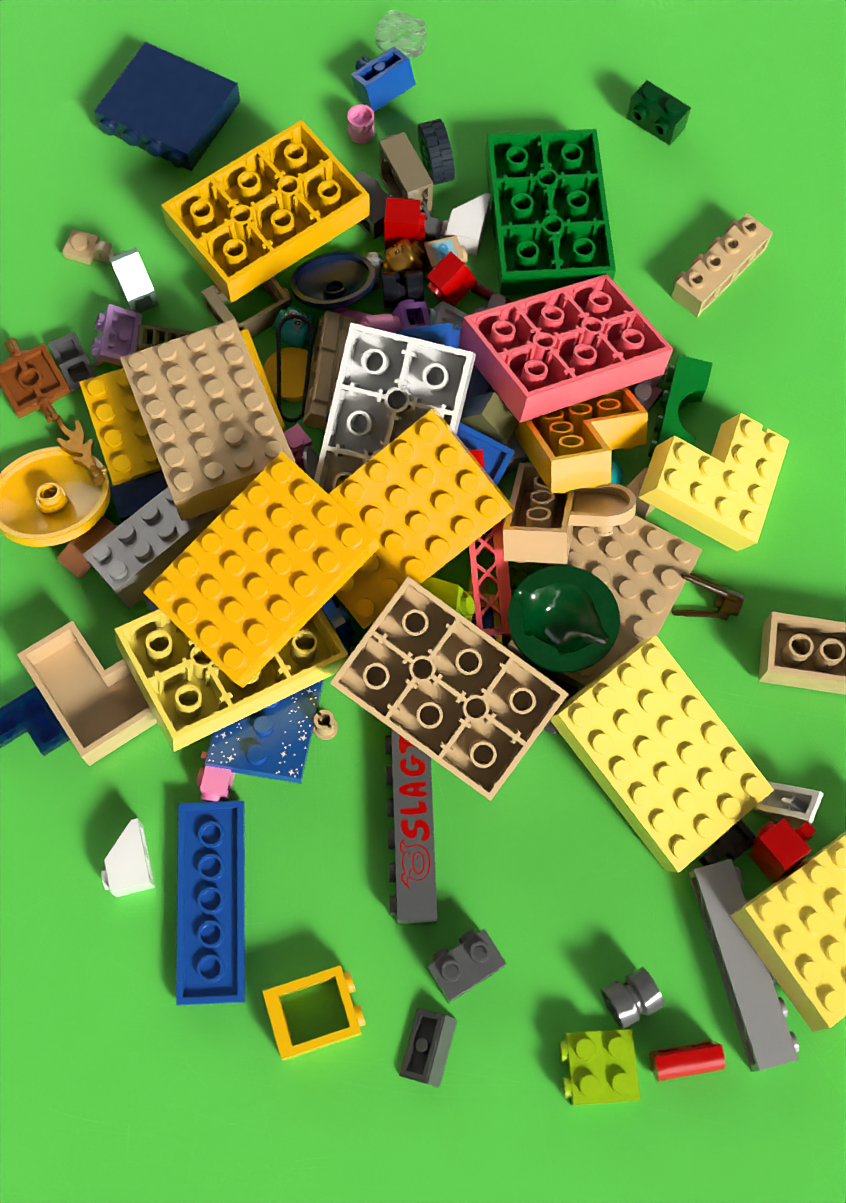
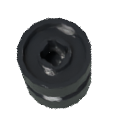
M407 270L404 275H400L398 271L382 272L384 310L395 309L404 300L413 299L415 302H424L422 270Z

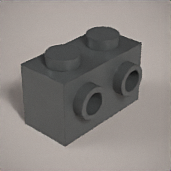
M475 929L470 930L458 939L459 946L450 952L445 947L430 957L432 963L428 965L427 969L448 1003H451L506 966L507 963L485 929L479 933Z

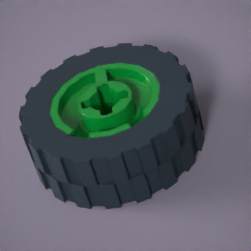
M442 119L420 123L417 129L419 147L424 167L433 185L453 181L455 178L454 159L447 130Z

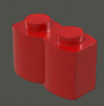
M452 251L426 276L430 281L427 287L434 293V296L440 302L450 303L453 307L478 283L470 269Z

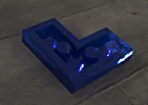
M37 686L0 708V748L28 732L41 754L46 756L70 740Z

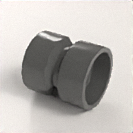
M644 967L626 975L625 983L615 981L601 989L603 1000L613 1019L621 1029L639 1021L640 1013L650 1015L664 1007L662 995L655 981Z

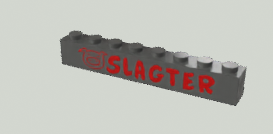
M391 729V735H385V753L392 754V766H386V786L393 785V798H387V817H394V830H388V850H395V862L389 863V883L396 882V896H390V916H397V924L437 923L431 757Z

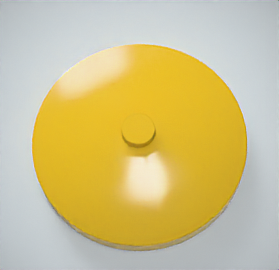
M59 446L39 449L21 456L0 473V533L15 543L31 547L54 546L79 537L91 529L108 508L111 498V483L107 472L102 473L105 477L104 482L100 485H95L88 475V470L74 464L73 457L77 456L68 454ZM92 455L96 467H103V464Z

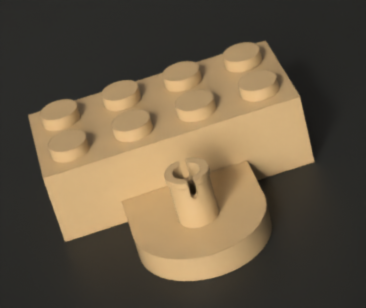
M519 463L510 503L515 509L506 516L503 527L504 561H515L517 563L538 562L550 565L567 564L574 526L595 527L594 532L600 536L613 534L614 526L624 524L634 517L636 513L635 494L627 487L614 483L602 484L596 488H580L570 490L567 493L551 494L533 464Z

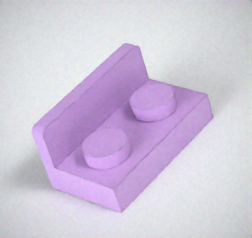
M108 304L104 313L98 314L95 322V329L99 330L98 338H94L90 354L94 355L93 366L99 367L102 361L123 367L120 357L136 352L138 325H141L142 314Z

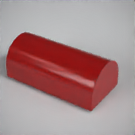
M713 1040L650 1051L648 1053L652 1072L657 1082L725 1069L723 1046Z

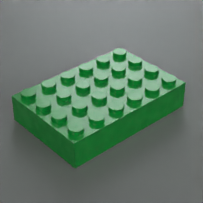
M597 129L487 134L485 157L489 194H491L490 206L499 294L545 293L606 274L613 280L616 269Z

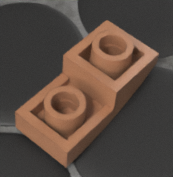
M103 515L91 529L71 540L56 560L76 577L84 578L91 565L82 554L118 526Z

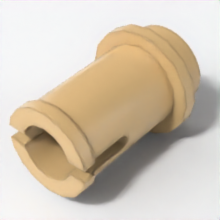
M320 710V716L317 713L314 716L313 731L319 739L329 740L337 734L338 723L329 710ZM327 723L330 725V727H328L327 725L322 726V724Z

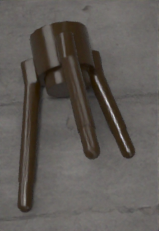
M686 573L681 574L682 579L716 593L713 606L718 608V611L673 610L674 616L710 617L726 621L729 615L738 616L743 605L744 593L725 588L695 573H690V575Z

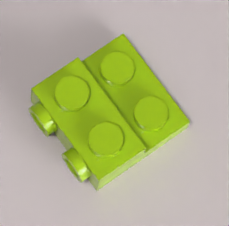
M632 1029L564 1034V1041H559V1054L561 1063L566 1062L568 1077L562 1078L564 1098H570V1106L640 1101Z

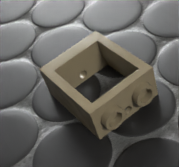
M405 132L390 135L384 140L379 141L380 178L389 194L395 198L421 200V212L422 207L426 206L432 217L433 182Z
M275 275L261 284L275 304L239 324L224 304L228 301L227 297L216 284L201 291L204 306L217 324L235 319L239 330L248 329L251 338L273 326L280 310H286L287 307L291 306L293 298L285 286L281 288Z

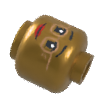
M401 238L385 251L383 265L387 272L398 271L400 275H404L407 270H422L425 265L423 255L426 252L417 240L411 242L407 238Z

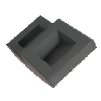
M75 332L48 343L71 392L81 389L80 381L96 377L94 369Z

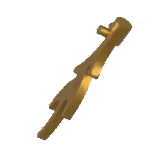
M58 415L57 423L59 429L68 440L65 441L57 438V444L63 451L77 456L73 457L74 464L87 469L88 475L95 485L102 484L105 480L102 473L107 472L105 466L98 468L93 462V439H89L85 444V436L78 420L75 421L76 429L70 431L63 424L61 416Z

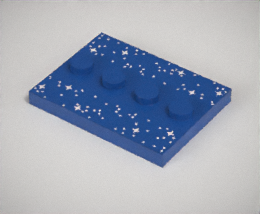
M324 679L214 732L205 761L206 766L229 769L233 773L301 784L314 729V716L318 711Z

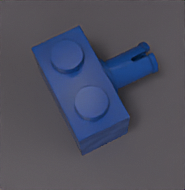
M392 47L372 61L367 56H362V60L359 58L356 62L355 68L357 71L351 74L358 100L363 105L369 106L373 112L416 85L409 58L395 47Z

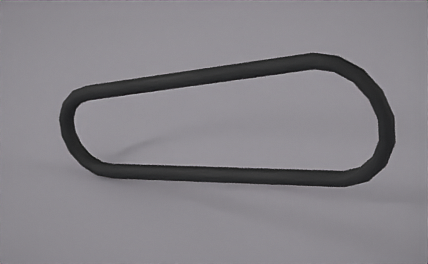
M298 314L288 315L283 318L278 324L276 331L277 407L282 419L290 423L301 420L305 413L314 341V329L311 322ZM290 319L304 321L310 331L302 410L296 418H287L281 409V329L284 323Z

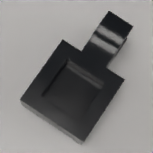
M740 819L715 841L717 845L703 855L699 861L703 866L717 863L726 855L733 862L754 844L753 840L756 836Z

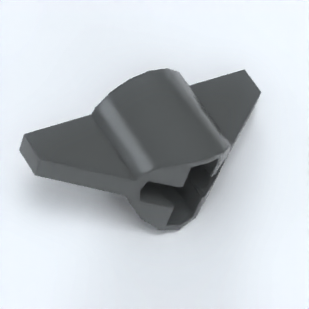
M426 206L422 207V212H426L425 241L431 242L441 239L442 222L437 218L431 217Z

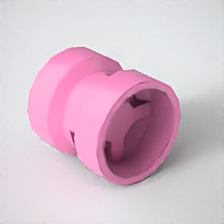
M363 104L351 107L347 114L349 138L357 144L370 142L375 134L373 110Z

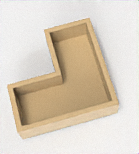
M73 620L17 654L78 753L89 766L158 723L125 660L122 659L104 670Z

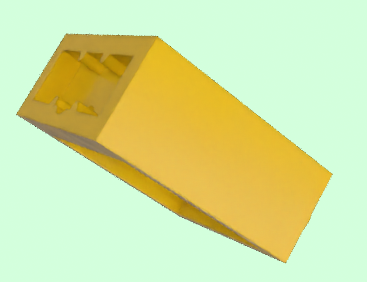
M339 965L262 991L281 1060H287L362 1034L360 1026L366 1025L360 1004L353 1006L350 993L356 990L350 971L343 973L342 967ZM336 978L350 1027L294 1046L280 996Z

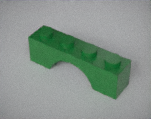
M678 355L675 365H669L665 379L666 382H670L669 390L664 389L659 406L664 407L663 415H657L654 431L659 433L657 440L652 439L648 457L653 456L657 445L673 436H677L693 446L695 445L696 438L682 427L678 411L687 404L702 401L708 386L712 362Z

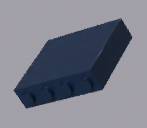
M144 42L96 107L94 113L99 129L106 135L116 136L130 146L140 147L152 156H159L170 161L176 167H183L192 171L240 103L239 88L237 82Z

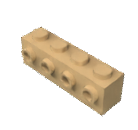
M748 213L739 221L735 219L728 226L726 234L722 238L716 237L710 244L708 251L704 255L700 253L692 262L691 268L687 272H680L673 281L675 287L671 298L695 317H698L767 248L773 232Z

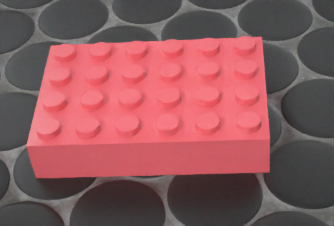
M608 274L464 316L459 346L462 350L471 351L476 354L474 365L519 423L663 375L673 351L672 346Z

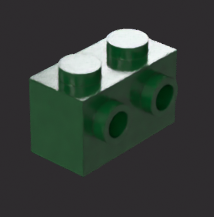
M646 80L631 97L627 119L670 146L685 129L691 107Z

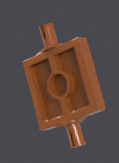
M10 339L14 348L11 347L7 340L4 346L11 356L4 363L0 364V386L17 417L20 419L36 410H41L47 422H53L48 412L51 413L54 420H57L58 414L55 412L52 404L72 392L45 344L43 343L30 350L21 351L15 339Z

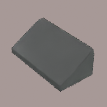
M417 1008L399 1076L439 1087L457 1020L445 1014Z

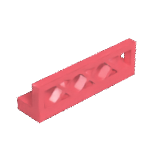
M504 518L491 528V533L485 540L480 537L476 540L481 544L477 549H475V541L469 545L476 626L489 636L502 635V639L512 638L508 627L511 588L508 561H504ZM491 539H492V547L488 544V542H489ZM484 547L493 554L494 563L488 570L480 566L476 560V556ZM477 569L484 574L479 581ZM493 570H495V577L490 574ZM486 578H489L496 584L497 594L491 601L487 600L479 592V586ZM497 599L499 603V609L494 605V602ZM480 600L486 604L482 611ZM489 608L500 616L501 628L483 629L482 617Z

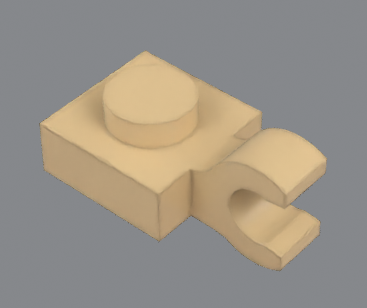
M74 229L62 251L66 259L91 265L93 259L111 264L109 258L116 256V253L110 251L112 244L100 241L99 236Z

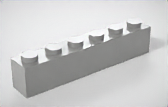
M732 859L693 869L688 873V877L751 1071H761L799 1060L796 1053L799 1052L798 1040L793 1031L789 1032L785 1020L788 1017V1012L784 1000L777 996L774 987L776 980L730 916L750 901L748 898H744L741 889L743 877L740 869L737 866L734 867Z

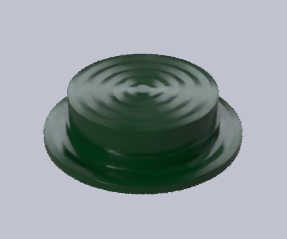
M557 565L540 569L520 583L509 604L508 627L519 651L537 666L554 672H577L594 666L610 652L619 633L620 612L613 593L597 576L578 567Z

